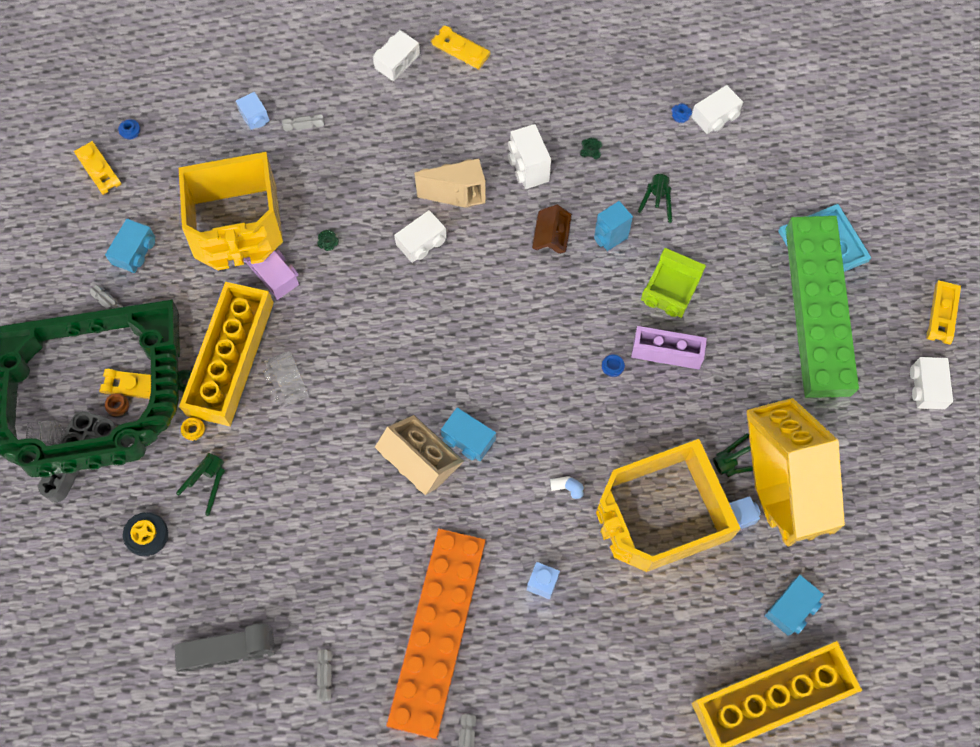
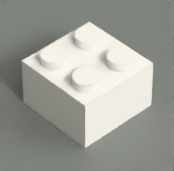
M533 124L511 131L510 141H508L510 150L508 159L511 166L515 165L517 169L515 174L518 182L523 183L525 189L549 182L551 158L536 125Z

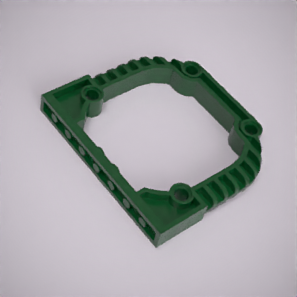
M173 299L0 326V456L11 463L19 465L28 476L42 478L59 473L71 474L84 469L95 470L109 465L120 466L127 462L141 459L146 453V447L158 439V435L169 427L173 416L177 412L179 402L178 357H180L179 312ZM128 327L131 328L135 335L139 336V344L147 358L151 360V394L147 408L137 421L117 426L109 436L46 446L43 441L37 438L17 439L15 423L18 383L28 377L30 368L27 364L43 348L44 340L70 336L76 337L83 334L101 333L102 331Z

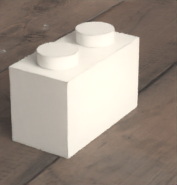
M400 30L394 36H391L381 49L375 52L373 56L375 69L394 81L420 55L419 42Z
M726 85L694 105L691 118L706 134L713 130L716 132L727 121H734L739 117L743 101Z
M430 210L394 235L396 245L412 263L417 259H423L433 247H440L447 238L446 228Z
M920 357L910 368V377L914 379L915 385L912 391V398L916 401L917 408L946 409L953 403L948 358Z

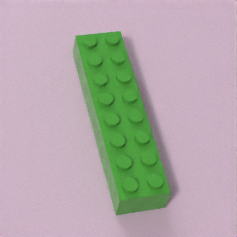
M837 216L791 217L785 230L805 398L851 397L859 389Z

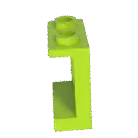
M664 248L657 267L642 293L641 301H644L648 307H657L664 310L671 317L678 316L682 318L706 265Z

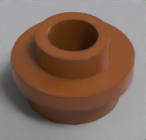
M120 393L111 394L105 401V409L112 416H121L129 408L127 397ZM117 402H121V405L115 409L114 405Z

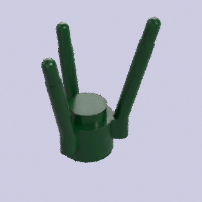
M664 174L653 176L652 183L647 186V191L640 204L638 213L643 211L651 192L656 196V208H659L661 197L666 195L668 222L672 223L671 187H669L670 179Z
M749 433L740 437L713 458V463L720 475L726 473L727 477H730L734 474L753 471V466L735 469V466L738 465L736 458L751 451L750 445L734 454L731 452L749 438Z
M207 453L204 460L201 461L197 469L183 483L176 494L179 496L187 487L191 488L202 474L209 478L216 475L205 515L209 516L221 477L225 472L221 468L224 461L214 454Z

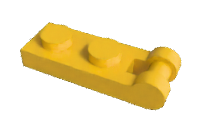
M446 25L442 26L439 30V35H435L431 40L433 46L477 69H480L490 56L489 50L458 35Z
M93 141L74 151L102 195L108 193V190L115 186L117 188L122 185Z
M939 280L935 284L926 339L932 341L935 339L942 340V343L948 345L952 343L961 290L960 285ZM938 327H945V332L939 331Z
M104 369L103 377L105 379L104 383L100 385V393H120L129 397L150 398L151 375ZM114 379L120 380L118 387L113 386Z

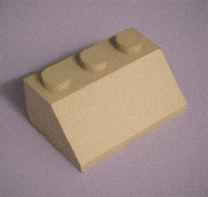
M414 415L388 426L375 446L385 459L389 460L402 475L406 476L425 495L437 489L464 462Z

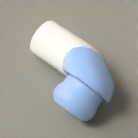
M570 476L550 479L551 491L567 489L571 491L572 498L579 499L583 497L584 486Z

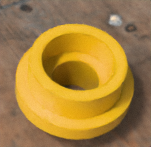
M188 418L181 425V434L190 441L201 438L205 432V425L199 418ZM196 426L197 430L193 433H190V428Z

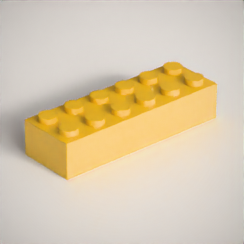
M225 282L179 405L186 416L231 427L274 304L269 291Z
M836 641L700 698L691 704L710 746L732 747L862 691Z

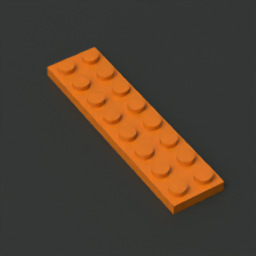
M438 528L386 727L437 740L485 547V539Z

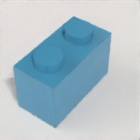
M620 201L611 205L597 216L594 239L600 247L604 246L607 251L629 237L633 216Z
M126 218L105 256L111 265L135 273L137 268L143 265L147 251L153 248L156 237L150 227Z
M459 408L454 410L441 428L443 442L452 448L457 446L463 450L462 454L470 460L477 459L481 462L496 440L495 431Z
M799 575L791 582L764 616L787 636L794 632L799 634L807 625L804 619L808 614L814 615L822 606V603L819 601L824 594L803 576Z

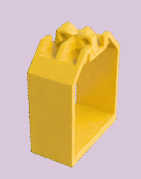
M267 152L179 167L182 229L195 259L216 270L229 269V261L234 260L235 266L244 265V258L250 257L251 264L263 262L283 242L276 183ZM267 191L269 210L257 222L248 224L244 222L217 227L205 232L197 231L195 204Z
M793 398L746 410L755 489L768 524L772 528L778 526L782 535V541L787 547L800 540H813L818 535L826 533L829 535L835 534L845 525L838 439Z
M700 439L614 469L596 511L600 524L603 523L600 531L603 540L610 538L613 544L610 546L614 558L645 572L731 541L741 529ZM685 461L717 532L655 556L635 549L630 533L612 495V487Z

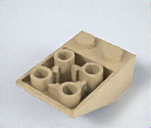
M468 159L461 163L445 164L441 167L414 172L418 198L460 207L486 203L485 178L479 159Z

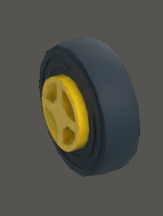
M142 512L134 515L127 521L122 537L124 545L130 552L138 556H151L163 549L168 540L169 532L167 524L160 516L151 512Z

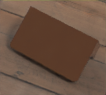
M558 204L538 211L532 248L539 250L549 247L559 254L565 253L572 214Z

